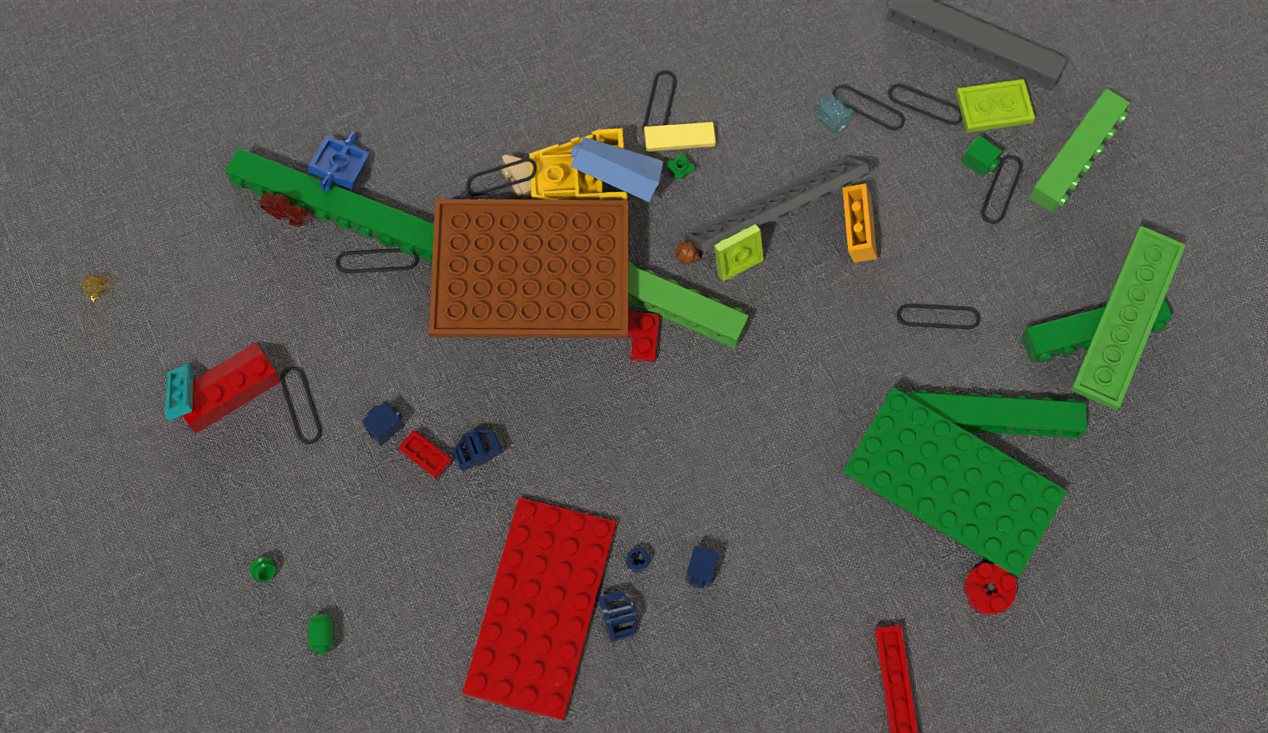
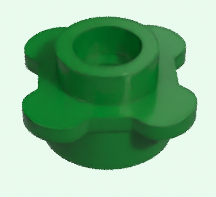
M678 154L676 159L668 161L666 165L667 169L671 170L672 175L679 180L694 171V165L687 161L685 154Z

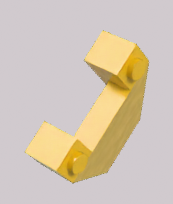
M622 128L599 129L593 131L591 135L585 136V138L624 149ZM579 137L571 139V142L560 146L556 144L529 154L530 159H533L537 166L536 174L531 179L532 199L627 200V192L603 193L601 180L571 167L573 158L570 157L575 143L580 145L583 138L579 139ZM530 162V175H531L532 172H533V165H532V163Z

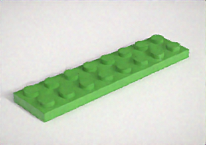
M1140 225L1071 387V391L1116 411L1120 408L1186 246L1185 244Z

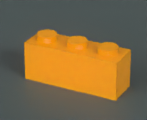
M866 183L844 187L843 198L848 252L854 263L877 259L872 196Z

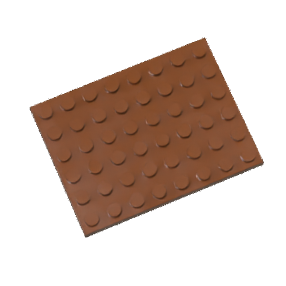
M435 199L429 336L468 338H628V200Z

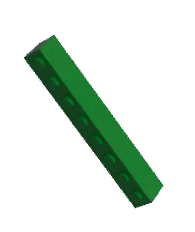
M897 389L967 432L1080 439L1087 432L1086 403H1079L1075 399L1053 401L1052 398H1040L1038 400H1029L1025 396H1018L1012 399L1004 398L1002 395L979 397V394L969 393L961 396L955 395L953 392L930 394L929 391L920 390L916 393H911L903 389Z

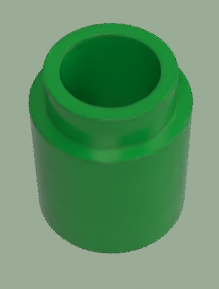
M329 615L310 617V623H308V650L313 651L314 655L329 654V650L334 649V622H331V616Z

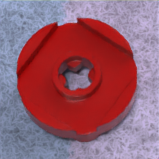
M982 563L974 568L966 577L964 594L966 593L967 602L972 609L980 614L990 616L1006 611L1013 604L1016 598L1017 583L1016 579L1005 569L996 564ZM991 583L994 585L996 593L987 595V589L984 588V584L989 585Z

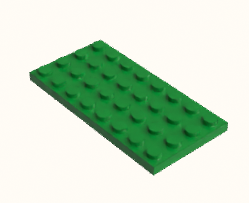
M895 388L890 390L842 471L844 475L988 562L1005 569L1015 578L1020 577L1068 492Z

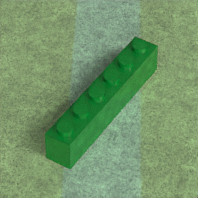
M1165 298L1151 329L1153 333L1166 329V325L1173 318ZM1105 307L1026 328L1021 338L1031 363L1035 361H1040V363L1048 362L1058 355L1067 357L1076 353L1077 350L1084 348L1087 351Z

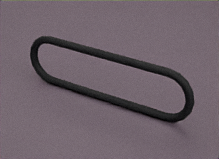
M668 70L660 71L655 75L643 124V133L644 127L647 126L657 79L662 74H669L673 78L663 126L667 125L676 86V77Z
M894 84L888 90L890 100L896 104L950 125H956L963 120L960 107L903 84ZM896 87L907 89L955 108L959 111L960 118L957 121H948L894 99L891 92Z
M838 85L832 91V98L835 102L887 129L899 130L905 124V117L901 112L848 85ZM840 88H846L898 114L902 122L897 127L889 126L838 100L835 93Z
M1008 155L1002 158L981 210L982 218L990 224H997L1004 218L1022 172V161L1016 156ZM1007 159H1014L1019 163V170L1001 216L997 220H989L985 216V209L1003 163Z
M525 158L478 172L470 176L466 188L470 195L478 196L532 179L536 174L537 166L533 159ZM524 162H531L533 165L532 174L526 178L479 192H472L470 189L471 180L477 176Z
M400 249L346 251L336 258V267L343 273L402 271L416 267L419 257L413 253L415 262L408 267L345 270L339 265L341 257L345 255L402 252Z
M904 304L897 311L899 322L906 326L974 329L980 323L979 313L970 307ZM908 307L965 310L973 312L977 320L972 326L908 323L902 320L900 313L902 309Z
M288 367L281 373L280 382L296 434L302 443L313 444L320 439L322 431L305 375L298 367ZM290 370L298 371L301 375L318 429L316 438L310 441L304 440L300 434L284 382V376Z

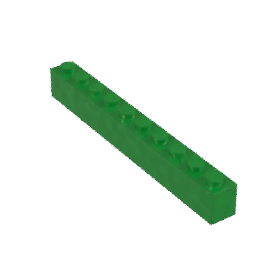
M239 148L225 170L229 182L237 188H247L260 197L265 195L280 205L288 204L300 213H311L321 221L326 222L329 220L341 229H352L364 238H375L385 246L391 247L392 245L400 248L405 254L413 255L415 253L424 261L432 264L434 224L332 184L329 191H324L325 187L321 190L319 185L322 183V180Z

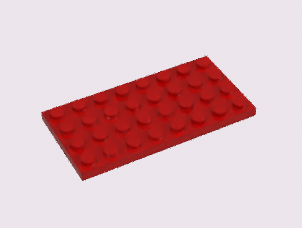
M518 498L462 695L564 721L616 526L615 521Z

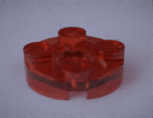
M265 192L258 203L261 205L260 208L278 220H281V218L289 220L288 224L294 227H301L308 214L306 210L290 205V200L281 194H277L275 197Z

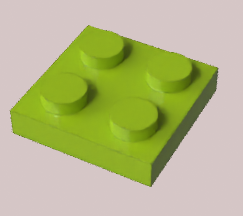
M756 224L714 245L718 276L723 282L764 261L761 230Z

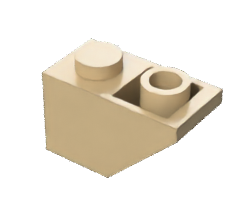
M509 155L502 156L503 165L521 160V158ZM530 162L501 169L506 180L509 178L511 182L530 176ZM531 179L511 186L517 198L534 200L531 198Z

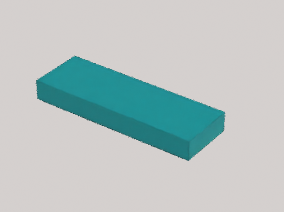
M190 364L167 372L165 415L169 421L192 411L194 370Z

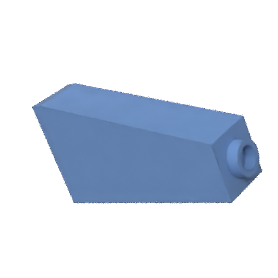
M583 137L580 145L575 143L570 157L573 158L572 168L645 201H650L659 184L663 165L661 160Z

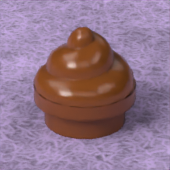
M682 241L675 252V259L679 260V263L683 265H689L700 260L698 250L690 241L687 243Z

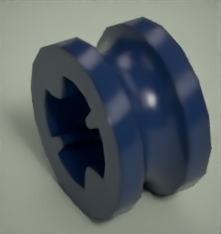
M640 547L631 549L627 555L628 568L633 572L645 571L649 565L648 552ZM642 555L644 563L642 565L639 563L638 566L634 565L632 556Z

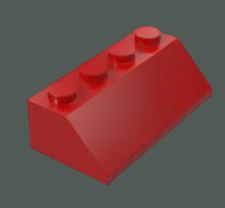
M254 343L193 380L192 411L182 416L196 434L279 384L280 379L262 350Z

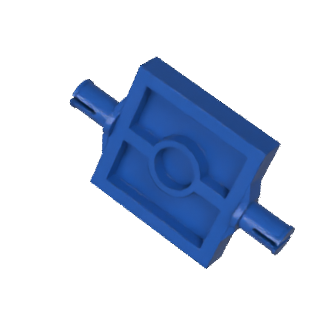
M350 132L346 141L325 136L308 166L309 173L324 178L319 185L321 190L325 187L324 191H329L333 182L350 189L353 188L370 154L354 145L358 139L356 133L353 135V132Z

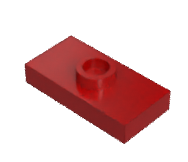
M415 430L398 447V451L435 480L453 462L449 456Z

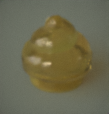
M83 277L81 289L84 294L88 295L91 301H96L101 296V292L105 291L106 283H103V277Z

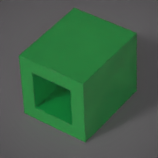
M979 135L966 150L961 162L984 178L989 171L993 173L1001 163L998 159L1002 151Z

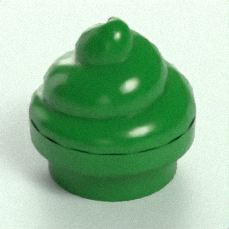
M262 556L252 561L249 573L254 580L267 582L274 577L276 569L274 562L269 557Z

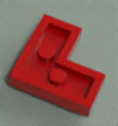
M628 312V338H633L632 361L655 363L659 314Z

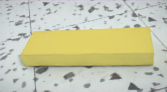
M713 122L644 127L646 152L715 147L716 144Z

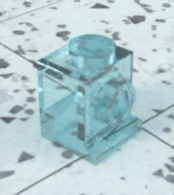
M831 94L830 96L822 97L818 101L815 116L832 134H835L850 123L853 110L851 108L846 110L844 103L839 99L837 100Z

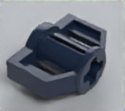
M474 429L462 435L453 452L460 470L466 471L474 466L489 462L493 457L502 454L503 450L495 432ZM482 434H487L492 450L488 452L482 439ZM465 443L471 456L469 461H466L462 446Z
M622 591L598 597L610 642L633 636L638 622L634 602ZM622 598L629 602L628 604L610 609L606 607V603ZM630 611V614L613 619L611 618L614 615ZM634 621L632 628L616 633L613 632L612 627Z

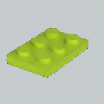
M1024 79L957 88L956 96L966 133L1031 124L1035 120Z

